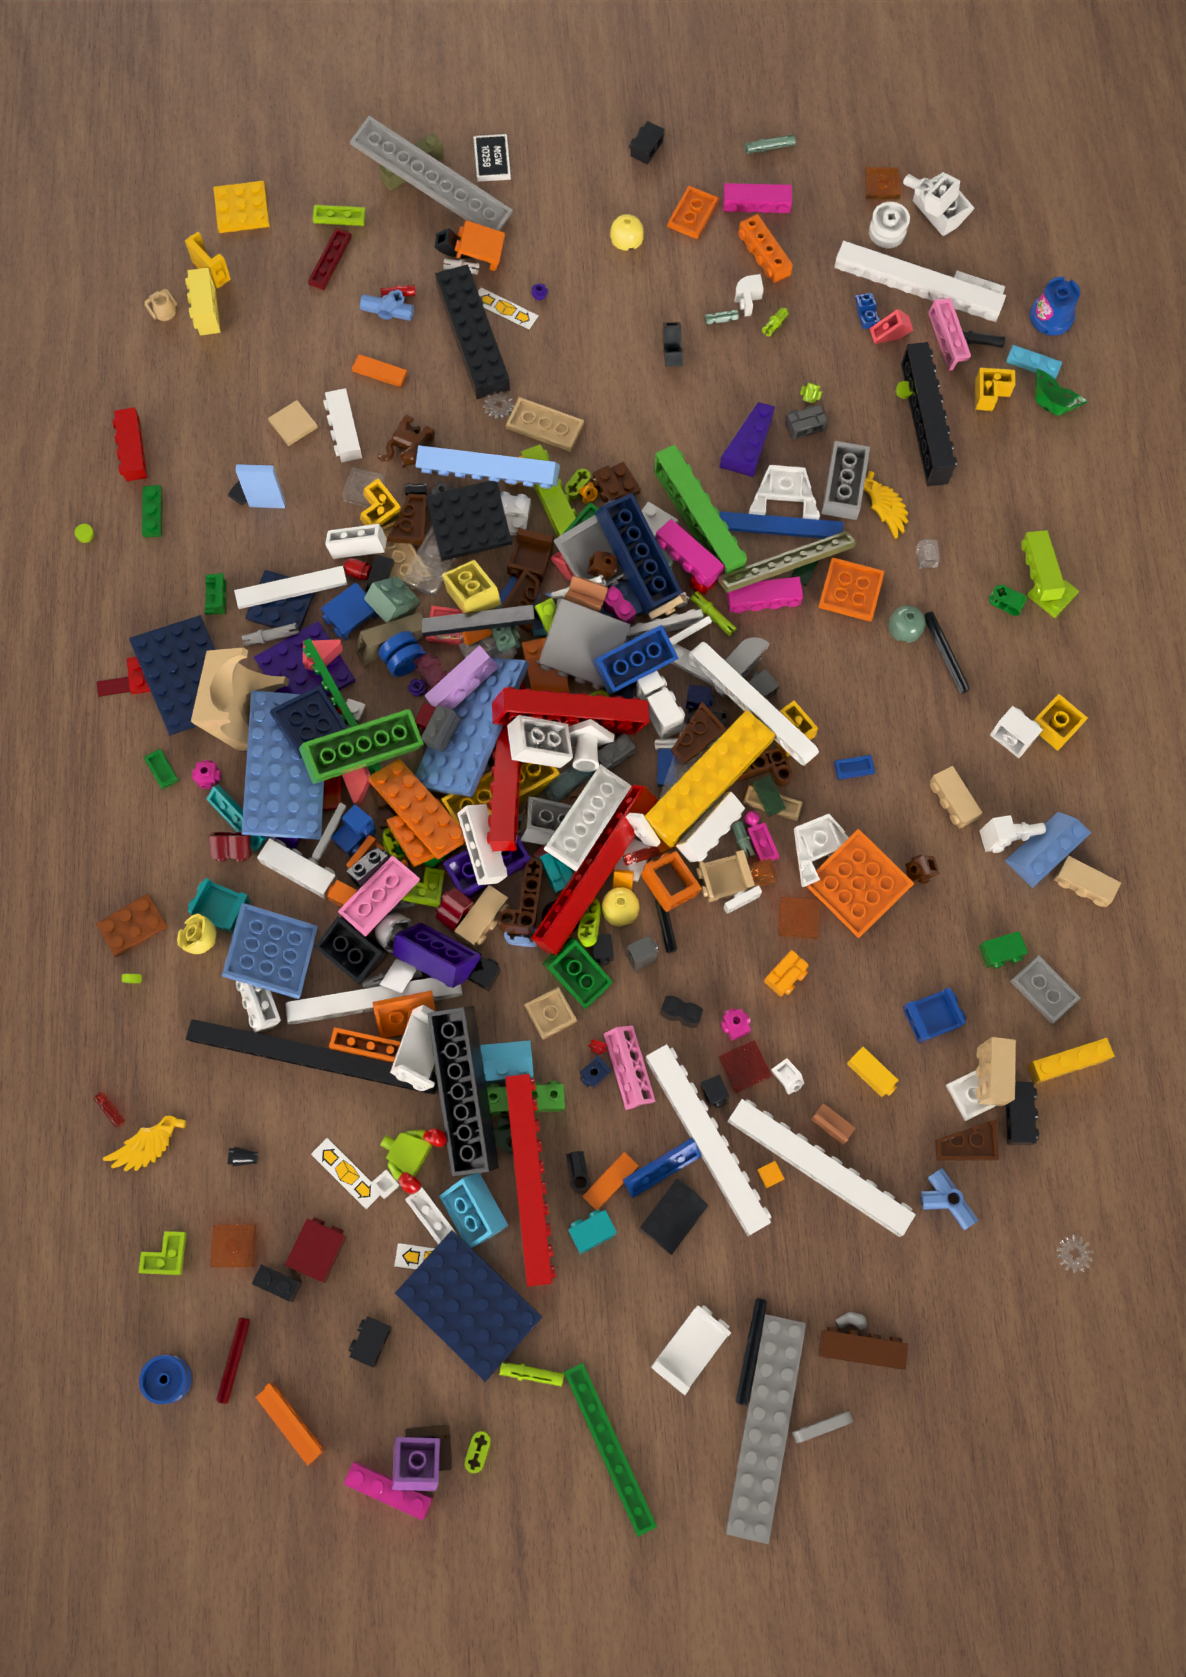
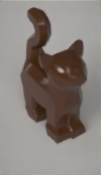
M406 414L385 446L387 455L378 454L377 458L382 462L390 461L394 456L393 446L405 449L399 454V457L402 458V468L406 465H416L418 445L426 446L429 440L433 441L435 439L434 429L426 426L420 432V426L412 427L409 424L412 423L413 418Z

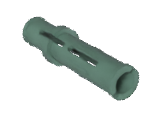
M791 134L771 139L761 138L759 141L745 143L746 154L754 152L764 153L770 149L794 146L795 136Z

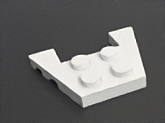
M769 465L750 507L749 514L765 515L767 499L803 502V518L819 520L820 514L817 511L816 501L812 495L806 469L802 467Z
M830 814L794 828L802 887L820 880L812 862L834 853L849 838L845 834L844 829Z

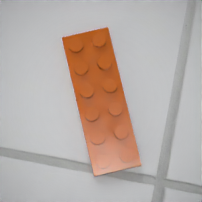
M400 758L368 777L371 785L437 860L465 843L461 826Z

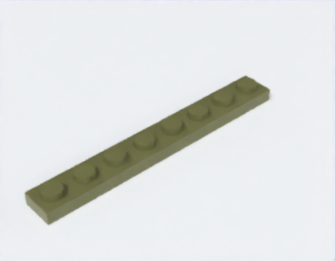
M847 531L723 574L719 576L718 582L729 593L854 548L856 541Z

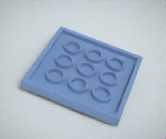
M242 903L221 976L299 999L318 926Z

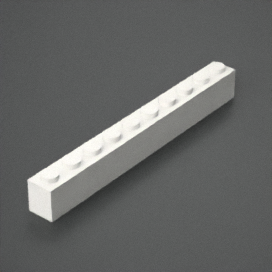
M843 241L834 268L870 279L873 282L882 283L906 293L920 296L921 298L932 301L951 298L954 309L994 322L997 321L1006 297L1004 294Z
M666 1044L647 1055L645 1060L690 1138H693L702 1155L701 1157L747 1236H750L770 1224L769 1219L771 1215L766 1207L762 1208L759 1200L761 1198L755 1189L752 1190L748 1182H750V1179L746 1172H741L739 1169V1160L734 1153L731 1154L728 1150L729 1143L724 1135L720 1136L717 1129L719 1127L713 1117L710 1118L706 1112L708 1107L703 1100L700 1101L697 1097L698 1090L693 1082L689 1083L686 1076L688 1073L684 1066H679L676 1061L678 1058L673 1048L669 1049Z
M748 1099L740 1101L727 1121L728 1123L897 1236L901 1237L905 1234L916 1215L911 1212L913 1209L905 1203L899 1204L894 1200L895 1197L887 1191L881 1192L877 1189V1185L868 1179L866 1181L859 1177L860 1174L856 1170L845 1168L842 1166V1161L834 1156L830 1158L824 1154V1149L818 1145L812 1146L807 1142L808 1139L799 1133L797 1135L790 1131L791 1128L783 1122L779 1124L773 1120L774 1117L767 1111H759L756 1109L757 1105Z

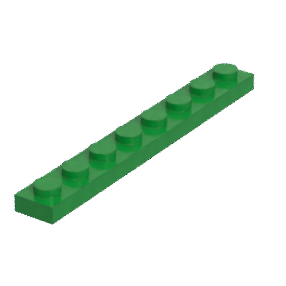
M311 639L305 640L303 642L305 647L302 650L307 659L311 657L314 663L311 666L316 675H321L323 679L321 684L324 690L330 691L332 695L330 700L333 706L339 708L341 711L339 715L345 724H348L349 728L357 726L355 718ZM379 763L367 766L371 774L382 769Z
M581 1363L565 1371L564 1374L636 1535L639 1537L657 1526L584 1364Z

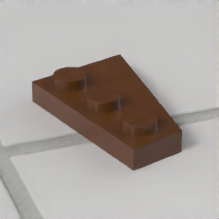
M526 569L522 571L500 609L533 605L534 608L540 580ZM532 624L518 625L527 633L532 630Z
M701 702L687 727L671 749V753L684 766L724 734L727 728Z
M996 1119L935 1140L936 1160L998 1161Z

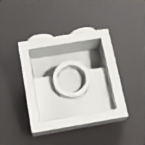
M501 491V500L510 535L517 536L518 528L527 530L531 498H528L525 494L511 496L510 493Z

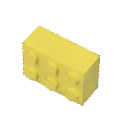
M209 268L187 270L188 278H185L187 289L190 292L187 293L189 304H191L189 313L191 319L193 318L194 328L198 329L200 336L221 333L216 289Z
M475 560L442 574L448 594L463 613L492 610L501 605L497 587Z

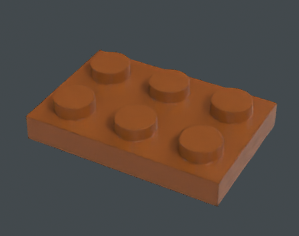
M148 893L96 923L115 957L120 956L168 927Z

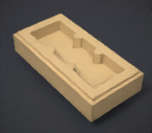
M682 594L649 612V616L651 619H655L664 613L667 616L676 611L674 607L687 600Z

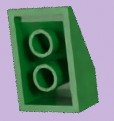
M571 937L566 940L562 950L557 955L551 954L542 963L547 971L584 1009L590 1006L613 983L579 942Z

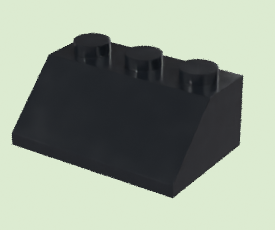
M337 916L314 946L357 984H360L374 972L389 954L368 935L365 937L342 916Z
M676 1178L639 1230L672 1255L708 1205L691 1188Z

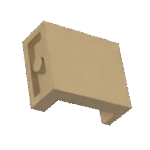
M744 850L737 851L734 856L707 863L700 861L698 868H696L697 877L702 879L703 886H701L704 898L707 897L708 902L732 897L740 891L744 890L747 892L755 887Z

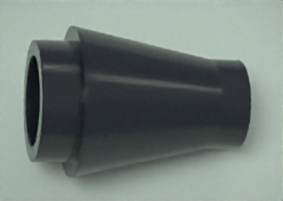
M234 1146V1148H229L227 1164L232 1165V1167L257 1164L258 1152Z

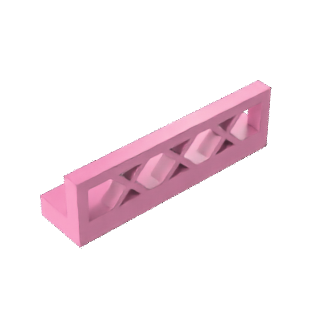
M951 298L934 300L928 314L948 371L954 370L957 362L968 361L971 358V354Z
M633 1025L616 1027L604 1033L625 1109L630 1110L640 1105L656 1102ZM624 1032H628L629 1041L625 1039ZM630 1051L634 1053L635 1061L631 1058ZM636 1070L640 1072L641 1079L636 1076ZM642 1089L646 1092L648 1099H643Z

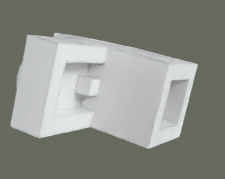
M760 274L746 276L736 286L735 303L739 302L740 309L744 311V316H751L752 300L762 299L763 284Z

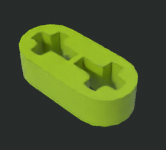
M587 469L577 470L565 485V494H568L570 500H576L580 497L579 489L587 486V483L590 482V472ZM586 476V479L583 478L580 481V477ZM576 487V492L569 493V489L573 490Z
M387 828L382 836L384 849L390 856L393 855L401 862L404 859V855L397 851L396 853L393 852L394 849H397L399 843L391 830Z
M485 1431L475 1433L471 1439L465 1459V1468L470 1473L480 1472L485 1464L491 1444V1438ZM484 1435V1440L487 1441V1444L482 1445L481 1450L478 1451V1442L475 1439ZM475 1453L479 1454L478 1462L480 1467L476 1466L475 1469H472L471 1464L468 1462L469 1459L473 1460Z

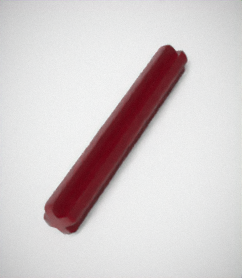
M241 1317L238 1319L216 1402L221 1404L229 1402L250 1325V1320Z

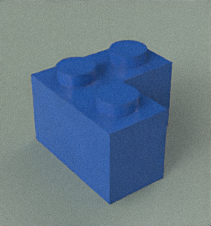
M356 804L342 817L343 826L331 837L333 843L350 858L369 835L374 837L376 833L372 818Z

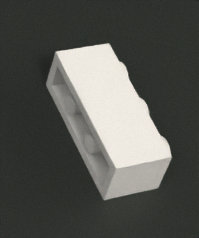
M380 524L329 530L325 544L332 558L338 559L385 552L387 538Z

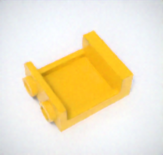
M199 232L185 240L192 263L198 269L209 268L214 286L217 289L231 280L224 257L219 253L211 259L207 254Z

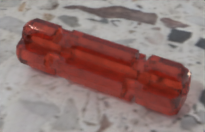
M650 846L649 849L644 848L632 852L633 854L631 855L630 853L623 856V862L625 866H629L633 862L638 863L650 859V856H659V847Z
M99 1092L94 1096V1101L100 1105L101 1110L115 1127H119L125 1122L124 1118L110 1100H107L103 1092Z

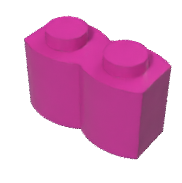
M611 586L608 588L603 608L612 614L613 618L631 624L635 621L636 612L631 603L624 600L622 593L616 587Z

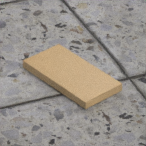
M519 397L506 423V429L571 452L584 425V420Z
M395 521L382 527L386 538L391 533ZM386 540L385 552L375 554L394 559L395 563L389 578L397 576L410 590L432 579L412 544L393 543Z

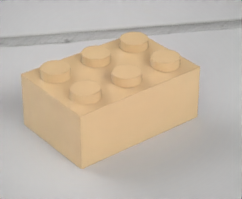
M991 1037L977 1048L979 1066L976 1070V1077L979 1078V1084L976 1088V1098H979L978 1104L1002 1107L1015 1100L1016 1040Z

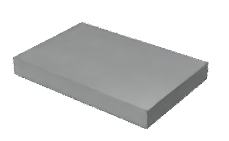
M339 803L313 852L312 859L318 863L345 813L346 805Z
M1040 955L1010 981L1051 1025L1081 999Z

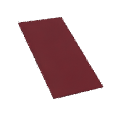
M129 677L97 681L98 697L130 692Z

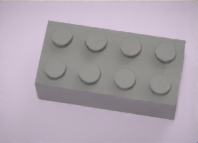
M839 441L834 442L821 514L857 520L861 508L870 447Z

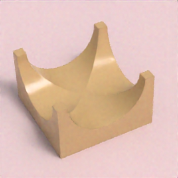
M245 648L209 650L206 652L191 722L236 750L247 751L251 690L274 692L282 687H287L289 679L285 676H270L257 673L242 666L239 661L247 658L248 650Z

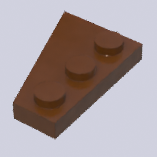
M408 495L401 513L387 537V542L424 544L427 495Z

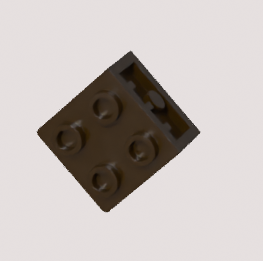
M450 1424L405 1429V1437L440 1438L439 1471L452 1469Z

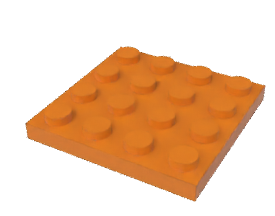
M857 829L816 870L820 880L806 887L860 938L915 883L863 832Z

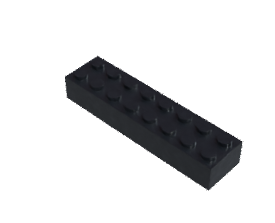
M469 265L435 273L437 289L476 399L509 391V376Z
M928 342L907 344L901 368L904 381L909 382V390L913 392L908 397L926 484L927 486L945 485L949 483L950 478L953 476V471L957 467V459L953 456L954 446L949 438L950 427L946 424L947 414L942 406L943 396L939 393L940 382L939 379H936V365L932 361L933 351L929 348Z
M474 1006L427 1013L452 1176L495 1170L499 1168L475 1008Z

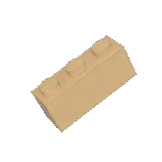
M953 766L933 775L930 780V787L939 796L941 806L947 809L950 814V820L954 825L961 829L980 818L983 814Z
M1070 856L1063 860L1054 878V881L1058 882V885L1061 887L1070 888L1078 896L1087 897L1101 907H1107L1112 903L1121 885V882Z
M488 885L456 928L455 935L474 949L477 945L481 946L486 939L485 934L489 929L493 930L498 922L496 919L499 913L509 908L508 897Z

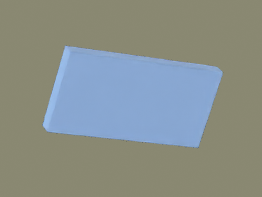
M236 465V473L249 507L285 508L286 502L273 465Z

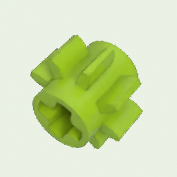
M810 382L807 383V386L803 385L800 395H804L802 400L814 404L816 400H820L823 392L819 390L820 385Z

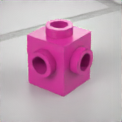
M210 760L196 762V768L192 770V779L199 788L211 789L219 784L221 769Z
M735 1008L724 1012L725 1015L722 1017L720 1025L724 1034L728 1033L731 1041L750 1033L751 1028L749 1024L751 1022L746 1012L743 1013L742 1009L736 1010Z

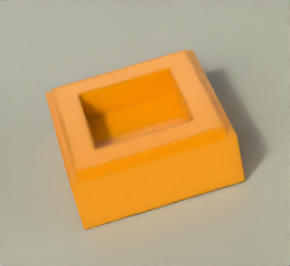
M615 869L613 889L624 887L632 891L634 871Z
M776 1161L757 1169L766 1189L784 1180Z

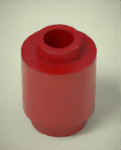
M349 558L343 565L345 575L359 580H368L371 566L368 563Z

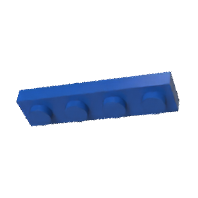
M691 1138L624 1178L623 1182L631 1197L634 1198L697 1160L702 1155L696 1142Z

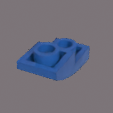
M872 293L855 295L862 329L871 328L880 321L876 312L877 304Z

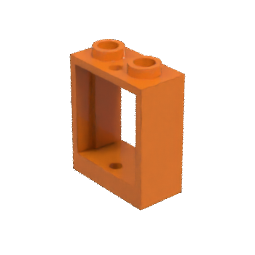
M677 851L671 854L668 852L663 854L656 862L654 860L649 861L644 865L645 869L640 874L665 912L696 897L702 889ZM668 863L672 865L687 887L673 896L669 894L655 873V870Z

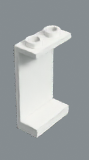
M425 1005L413 1009L390 1073L397 1076V1079L410 1083L419 1091L432 1088L435 1084L429 1080L435 1061L427 1014L435 1011Z
M704 1305L702 1307H695L651 1366L653 1370L683 1395H686L695 1379L727 1336L731 1334L728 1330L730 1326L721 1319L715 1320L711 1316L713 1312Z

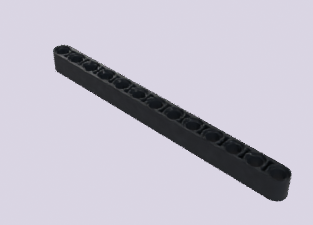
M192 1019L190 1021L185 1038L194 1043L428 1094H436L438 1087L437 1077L433 1071L429 1080L435 1083L434 1087L419 1091L410 1083L397 1079V1076L390 1073L393 1066L392 1062Z

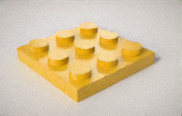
M264 181L213 187L219 233L270 227Z

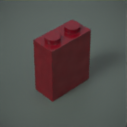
M316 1217L313 1220L307 1218L285 1266L322 1283H326L347 1236L342 1234L344 1230L332 1225L330 1229L324 1226V1221Z

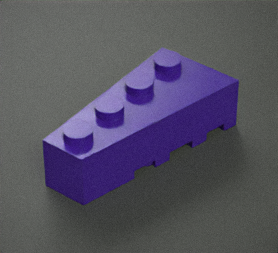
M760 402L756 404L721 456L719 468L754 477L773 419L775 406Z

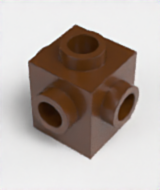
M595 551L590 556L587 574L596 577L603 575L604 578L602 580H608L617 571V557L612 556L609 552Z
M918 855L911 858V862L905 864L908 878L913 882H919V884L928 883L931 881L930 878L940 874L934 856Z

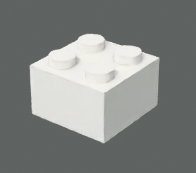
M1012 706L997 723L990 736L1016 757L1020 758L1043 729L1040 728L1037 722L1026 717L1022 710Z

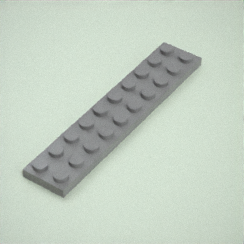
M371 116L367 117L350 141V145L465 220L500 231L512 214L513 210Z
M767 1314L764 1315L726 1535L769 1544L806 1323Z

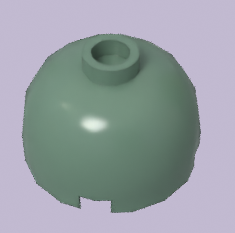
M912 605L898 607L890 616L888 630L897 641H907L906 643L917 641L925 629V617L917 607Z

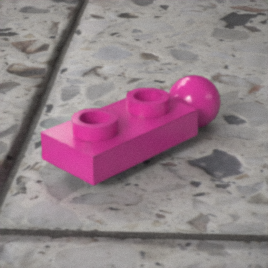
M748 811L744 817L745 822L751 826L747 829V833L751 838V843L760 864L763 865L779 859L780 856L765 822L759 824V814L756 811Z

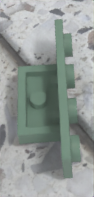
M501 603V605L495 607L494 609H500L501 606H502V603ZM517 626L491 629L500 653L512 647L517 649L522 646L519 640L521 635L516 628Z

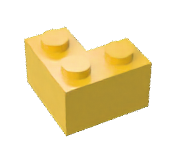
M980 368L975 378V410L993 411L998 396L1010 397L1015 387V370Z
M379 478L364 488L363 496L371 504L360 516V520L365 526L380 524L382 526L400 513L401 506Z
M795 700L779 711L809 740L816 736L818 727ZM775 741L776 746L784 750L788 757L790 754Z

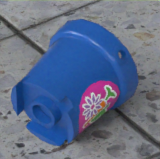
M1056 277L1050 280L1042 295L1036 299L1030 308L1029 317L1031 323L1043 334L1061 335L1073 325L1080 289L1072 279H1070V282L1064 280L1065 277Z

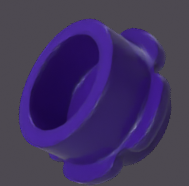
M535 284L532 286L531 294L536 300H543L548 294V289L544 284Z
M414 679L410 682L408 690L413 696L420 697L426 692V683L423 680Z

